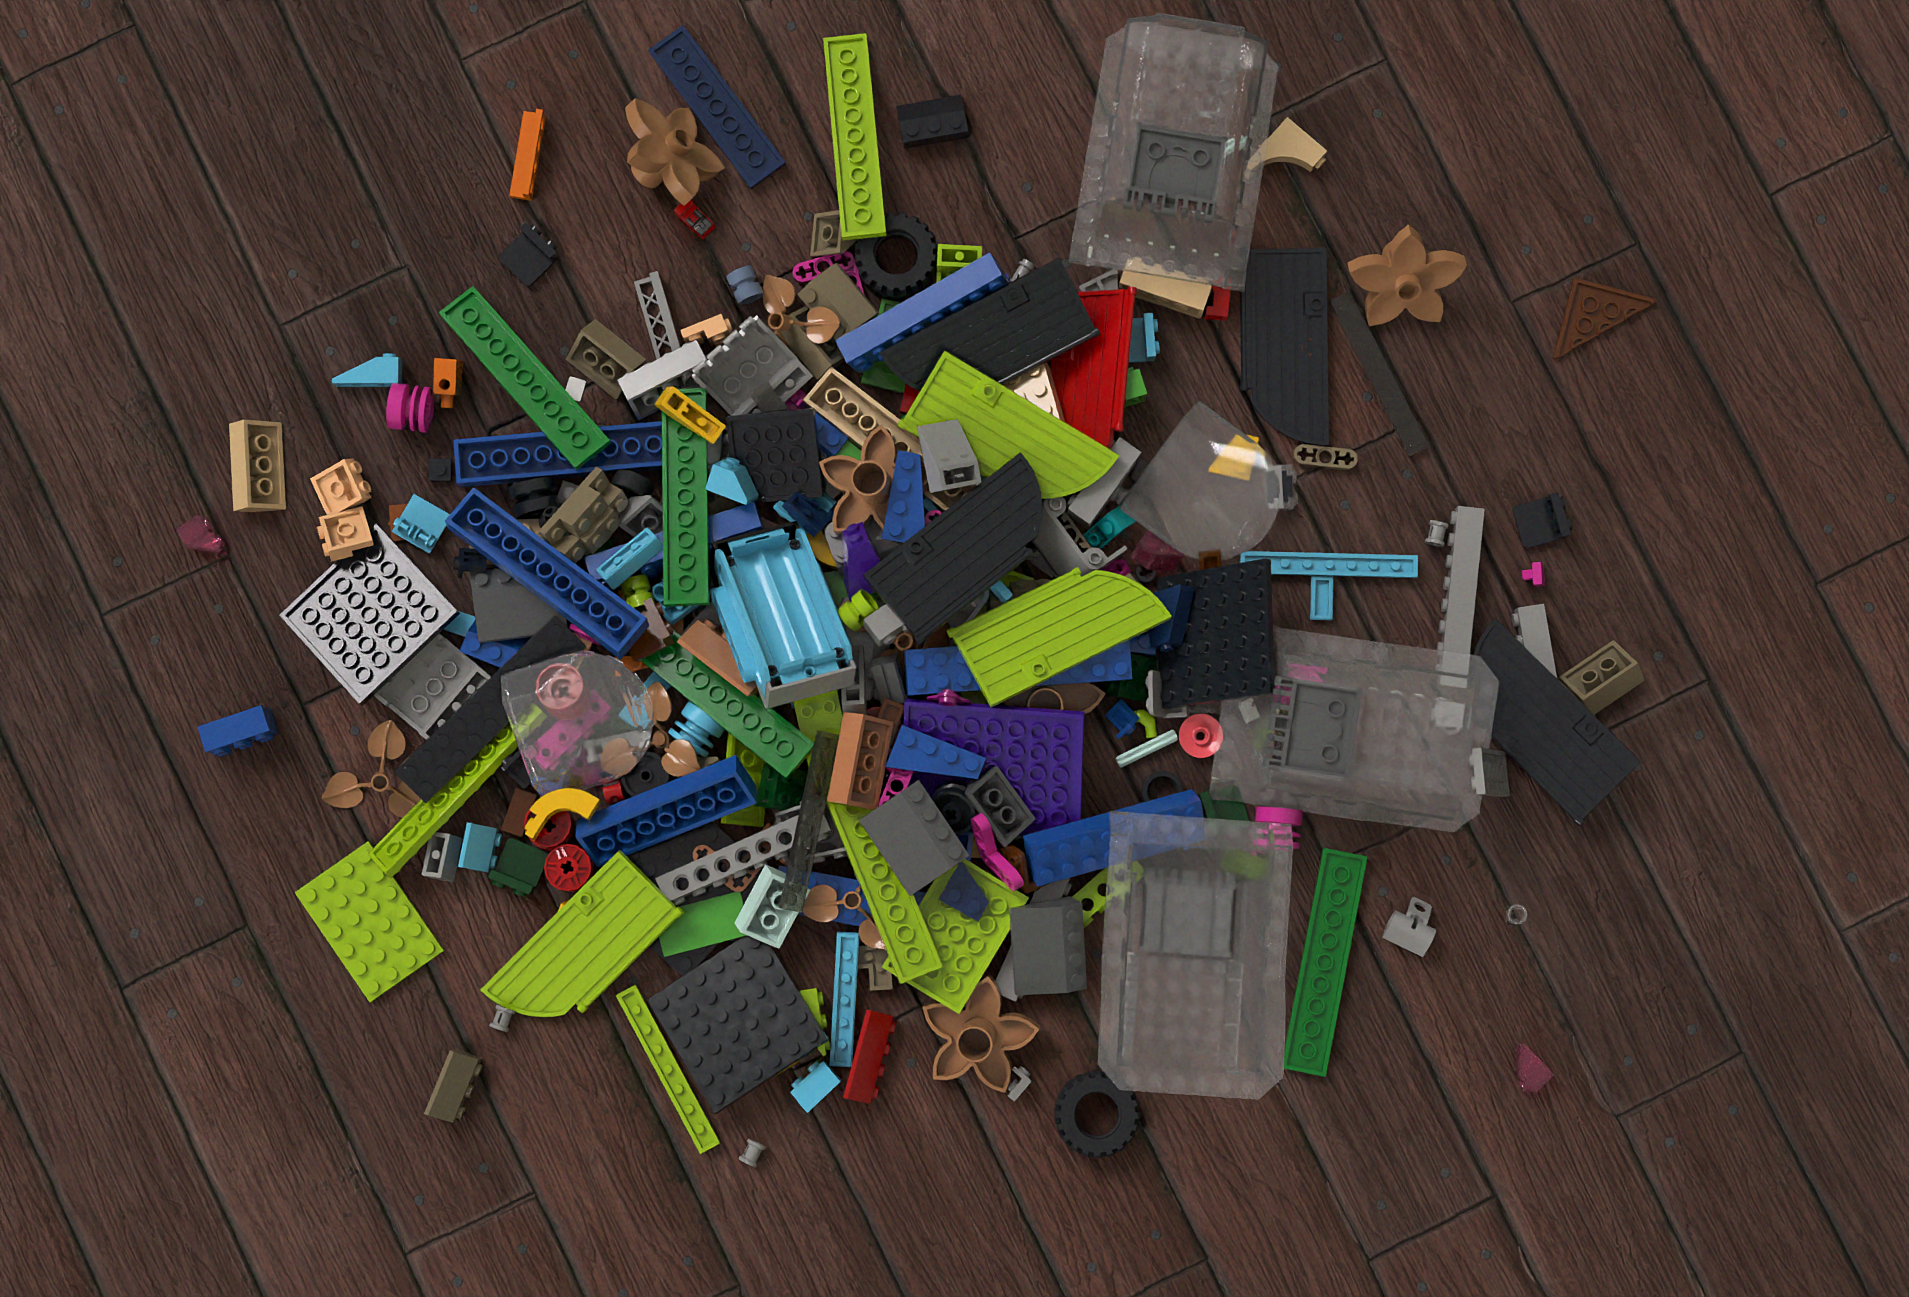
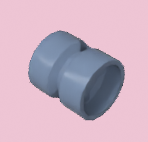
M751 265L736 269L726 276L731 289L736 290L733 294L739 306L752 303L764 295L760 283L755 282L756 274Z

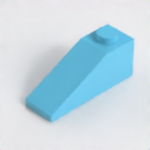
M383 354V357H375L332 378V384L336 387H391L392 383L402 384V360L396 357V354Z

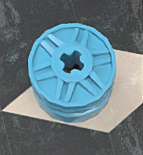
M688 701L681 712L687 719V722L683 723L676 720L674 724L679 726L681 731L677 732L670 728L668 733L675 740H687L694 747L696 754L706 758L709 752L703 749L702 745L706 744L713 748L714 745L707 739L708 736L712 735L720 738L725 729L699 707Z

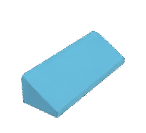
M647 527L600 565L596 571L612 589H615L663 549V544Z

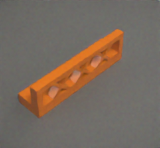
M536 109V113L523 111L509 195L511 198L532 201L546 115L542 109Z

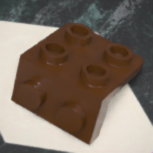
M652 598L643 601L646 609L640 611L647 618L649 627L629 650L635 662L675 643L671 636L674 634V631L669 621L664 622L662 615L665 613L660 603L655 604Z
M999 840L997 841V851L1018 871L1023 879L1024 885L1019 888L1027 894L1032 891H1038L1041 887L1048 885L1045 884L1037 887L1029 875L1025 854L1010 843L1003 847Z

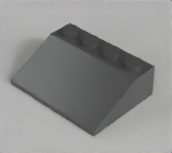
M500 568L486 570V572H470L479 643L532 637L554 615L567 626L565 617Z
M919 780L859 820L909 896L970 856Z
M1068 896L1009 908L1015 994L1069 993L1087 989L1082 903Z

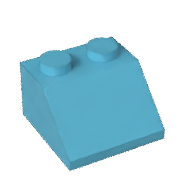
M727 457V459L713 464L705 490L745 505L756 500L759 495L746 467L740 465L739 460Z
M467 823L458 867L489 873L491 869H495L498 860L495 851L496 847H500L502 841V834L499 833L500 829Z
M824 1060L821 1063L816 1061L807 1069L810 1072L809 1075L804 1079L800 1076L791 1085L794 1089L790 1093L807 1113L842 1080Z

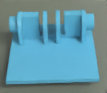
M413 494L400 518L397 517L393 523L395 527L392 532L430 554L447 526L445 520L450 514Z

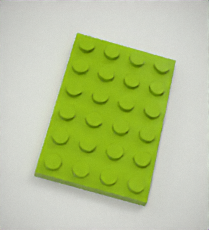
M370 841L297 890L295 894L368 1001L373 1002L445 950L395 877L389 878L368 855L374 848Z
M966 859L961 862L978 884L989 903L979 921H976L939 900L958 864L936 878L918 907L943 967L907 982L960 1014L1010 930L1009 908L1025 905L1029 897L1017 890L1012 891L1004 882ZM888 956L882 968L897 976Z

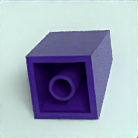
M863 522L854 523L842 531L843 581L850 602H852L851 597L860 589L865 590L869 594L875 592L863 578V574L883 560Z

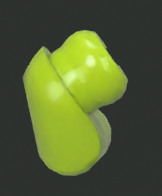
M1143 709L1134 711L1139 717L1137 722L1145 726L1146 738H1156L1155 718Z

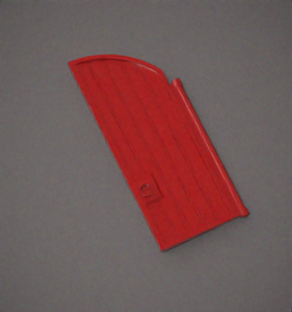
M1128 287L1126 290L1077 292L1094 327L1098 328L1101 335L1051 360V374L1065 423L1109 449L1113 446L1114 430L1122 432L1124 428L1123 416L1135 296L1137 295L1136 287Z

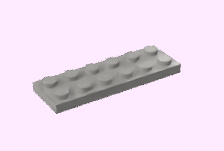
M1473 748V754L1469 755L1471 768L1474 767L1475 777H1472L1471 782L1473 791L1476 790V795L1510 796L1506 752L1486 748Z

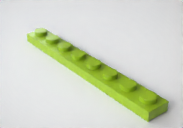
M637 985L617 994L616 997L699 1153L702 1154L720 1144V1140Z

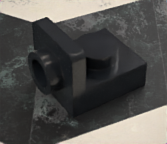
M459 548L458 557H454L453 570H457V578H462L463 571L486 572V557L475 549Z

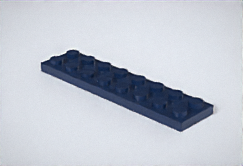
M683 25L648 50L660 69L750 189H753L786 165V162Z

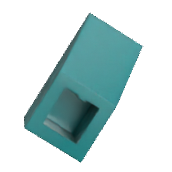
M1124 504L1107 513L1083 536L1092 548H1099L1101 550L1127 530L1136 520Z

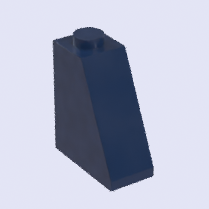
M1179 584L1153 593L1163 603L1172 617L1170 620L1149 630L1151 647L1158 648L1161 652H1168L1174 650L1173 647L1182 645L1194 593L1193 587Z

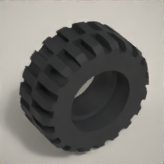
M889 212L885 216L886 236L858 239V243L855 246L856 267L863 283L868 285L873 293L876 294L878 292L881 294V297L887 299L888 296L894 297V300H900V297L904 296L908 299L914 293L923 291L924 287L930 285L933 276L936 275L938 244L936 243L934 233L930 232L928 225L925 222L921 223L918 217L914 215L909 217L905 212H900V215H894L893 212ZM896 237L912 242L918 253L915 266L910 271L899 275L883 271L876 260L878 247L884 241Z
M1087 1071L1086 1073L1079 1074L1068 1081L1057 1096L1054 1107V1120L1057 1131L1069 1148L1083 1156L1093 1158L1113 1156V1154L1124 1150L1132 1142L1135 1133L1138 1131L1139 1120L1141 1119L1138 1099L1131 1087L1114 1074L1105 1071ZM1092 1093L1108 1095L1113 1099L1118 1108L1116 1125L1104 1135L1095 1136L1084 1132L1076 1120V1109L1079 1102L1085 1096Z

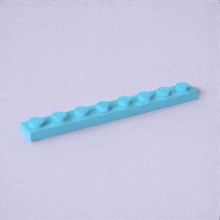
M1240 552V563L1265 558L1270 559L1271 575L1418 577V555Z

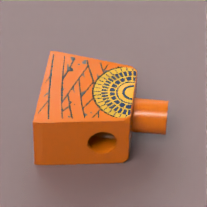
M434 358L433 393L440 394V407L453 408L454 395L461 394L463 360ZM447 380L450 382V387L448 389L445 387V383Z

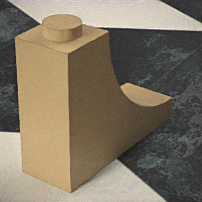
M1287 117L1249 159L1242 171L1250 176L1255 170L1266 164L1290 162L1302 166L1311 172L1314 168L1319 169L1324 164L1327 150Z

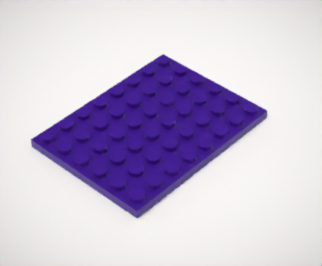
M905 699L904 726L985 757L986 760L980 775L994 766H998L1036 818L1019 836L1081 820L1085 712L1001 705L990 707L987 704L957 703V706L948 707L940 705L939 701ZM914 771L909 786L919 780L929 796L932 797L938 785L945 781L956 779L969 784L973 779Z

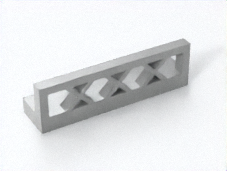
M658 271L649 273L650 277L634 281L655 356L656 359L661 358L659 350L663 343L670 346L672 352L681 347ZM652 282L654 291L648 297L642 293L640 286ZM651 302L658 305L660 309L656 318L647 312ZM657 323L665 326L666 329L662 339L654 335L653 332Z

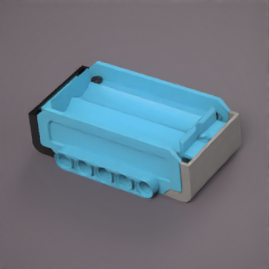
M794 521L712 542L711 567L718 587L711 589V598L744 683L755 681L765 708L768 709L853 686L856 666L852 657V645L849 636L838 615L836 604L822 569L815 559L805 531L799 527L798 522Z

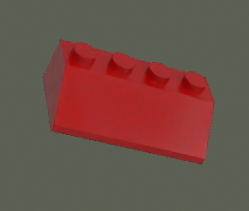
M871 1009L866 1010L843 1098L869 1104L872 1099L876 1100L879 1087L875 1086L877 1077L882 1078L885 1065L881 1064L883 1055L888 1056L891 1043L887 1042L889 1033L894 1034L897 1021H893V1015Z

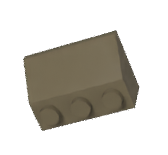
M838 263L833 264L812 279L798 293V296L810 310L815 307H826L837 314L841 323L840 328L833 336L835 340L869 322L879 313Z
M805 306L788 316L794 321L808 322L807 313L810 309L808 306ZM791 325L788 331L781 332V334L797 357L801 359L817 380L822 378L830 367L836 369L845 362L833 337L826 343L817 344L807 337V327Z
M596 319L581 329L566 358L569 363L616 400L623 393L617 380L626 373L641 368L646 361L642 355Z
M1614 640L1559 677L1564 686L1594 715L1645 681L1638 662Z
M459 1049L450 1050L424 1114L452 1123L456 1122L457 1119L461 1120L466 1108L463 1106L466 1098H470L474 1086L471 1085L474 1077L478 1078L483 1065L480 1064L482 1059Z

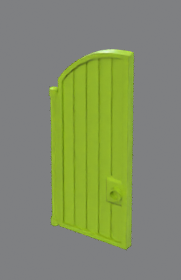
M945 350L905 418L901 419L897 425L902 430L904 429L919 438L917 426L958 419L978 461L980 475L988 478L1021 452L1035 473L1041 491V499L1063 497L1088 487L1102 477L1119 457V454Z
M1076 567L1070 572L955 628L948 629L947 633L950 638L954 639L990 707H993L1170 620L1172 616L1151 591L1136 581L1120 574L1101 570H1094L1081 577V571L1079 567Z
M619 850L480 990L497 1004L528 1016L555 1017L565 1015L575 1004L577 1009L584 1013L591 1003L677 918L684 914V911L680 907H676Z

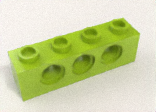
M1137 859L1104 868L1072 896L1080 902L1085 898H1089L1093 902V908L1090 911L1082 909L1083 928L1094 920L1091 916L1095 912L1099 911L1102 913L1110 906L1108 901L1115 896L1118 899L1127 891L1125 886L1132 881L1135 884L1144 876L1142 871L1145 868ZM1117 869H1123L1126 872L1127 877L1123 882L1117 881L1114 877ZM1104 883L1109 886L1110 893L1107 896L1099 895L1097 889L1100 884Z

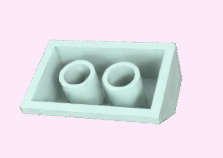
M765 864L735 921V925L741 933L779 949L810 889L786 873Z

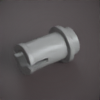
M1023 259L1022 262L1019 261L1020 265L1012 279H1010V282L1033 271L1035 265L1026 259Z

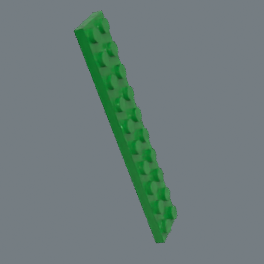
M474 286L439 312L441 318L576 471L611 444L609 438Z
M706 388L678 389L707 411ZM662 411L664 606L710 605L708 490H705L708 481V441Z
M673 630L674 634L671 635L675 642L674 644L640 660L787 780L816 747L813 741L772 708L766 709L763 701L756 695H745L678 644L677 641L681 635Z
M1328 848L1322 849L1281 1068L1326 1077L1368 856Z

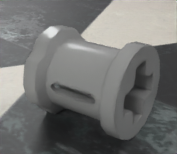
M1430 520L1429 535L1425 539V543L1444 547V534L1449 525L1444 522Z
M496 1005L497 1012L489 1026L509 1032L508 1025L515 1011L501 1005Z
M748 1138V1145L743 1155L739 1156L738 1159L750 1166L757 1167L758 1164L756 1162L766 1146Z

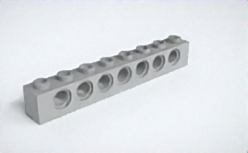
M817 806L655 879L659 889L675 905H678L685 901L684 897L693 894V897L705 893V888L711 885L716 888L727 883L725 879L734 876L736 879L746 875L747 869L752 867L755 870L762 868L765 864L768 865L767 861L772 858L780 860L788 856L787 852L790 850H803L809 846L808 842L815 839L817 842L829 838L828 834L833 831L823 808ZM805 824H811L813 828L812 833L808 836H804L801 833V828ZM784 833L792 835V841L787 845H783L780 840ZM764 842L771 844V851L767 854H762L760 851V846ZM744 851H749L751 854V858L747 863H741L739 858L740 854ZM723 860L730 862V868L726 872H721L719 869V864ZM703 869H707L710 874L706 881H700L699 872ZM683 878H687L689 886L686 890L681 891L678 888V882Z

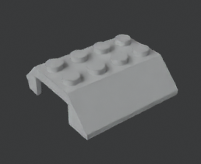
M757 315L754 318L750 316L739 326L741 328L739 332L737 330L733 331L723 341L725 344L723 347L718 345L706 356L709 360L706 362L702 360L692 369L693 374L691 376L703 389L706 388L709 394L731 416L774 412L813 377L796 355Z
M439 633L374 696L416 729L422 737L427 739L491 676Z

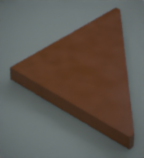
M1574 277L1552 359L1560 358L1653 305L1656 299Z

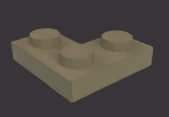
M859 946L858 969L869 968L870 991L893 989L892 973L882 968L888 958L887 951L869 946Z

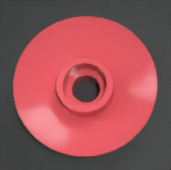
M1194 714L1182 723L1179 730V742L1183 750L1189 755L1196 758H1206L1216 753L1221 747L1223 730L1220 723L1214 717L1207 714ZM1198 732H1202L1204 734L1203 740H1198L1196 738V734Z

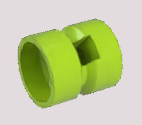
M646 575L629 577L620 584L623 596L627 598L625 602L638 612L646 609L643 601L652 598L655 603L653 594L648 592L651 587Z
M860 589L851 597L852 602L847 601L837 609L841 620L855 632L863 626V621L866 617L879 609V605L874 598L863 589Z

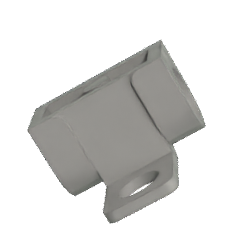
M1412 897L1406 914L1397 910L1393 912L1386 924L1382 938L1423 957L1436 934V929L1427 925L1432 906L1416 897ZM1415 905L1422 906L1425 912L1417 910Z

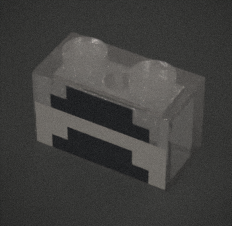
M1292 464L1266 465L1263 469L1266 512L1293 511L1294 505H1298L1297 492H1293V483L1297 482L1296 470H1292Z

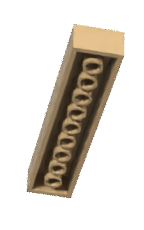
M830 367L803 399L807 408H814L817 414L847 436L849 441L861 450L869 434L882 425L892 436L897 452L900 450L920 454L921 463H924L920 439L908 431L897 427L900 421L899 418L834 368ZM979 484L930 493L928 487L923 492V498L929 499L943 513Z

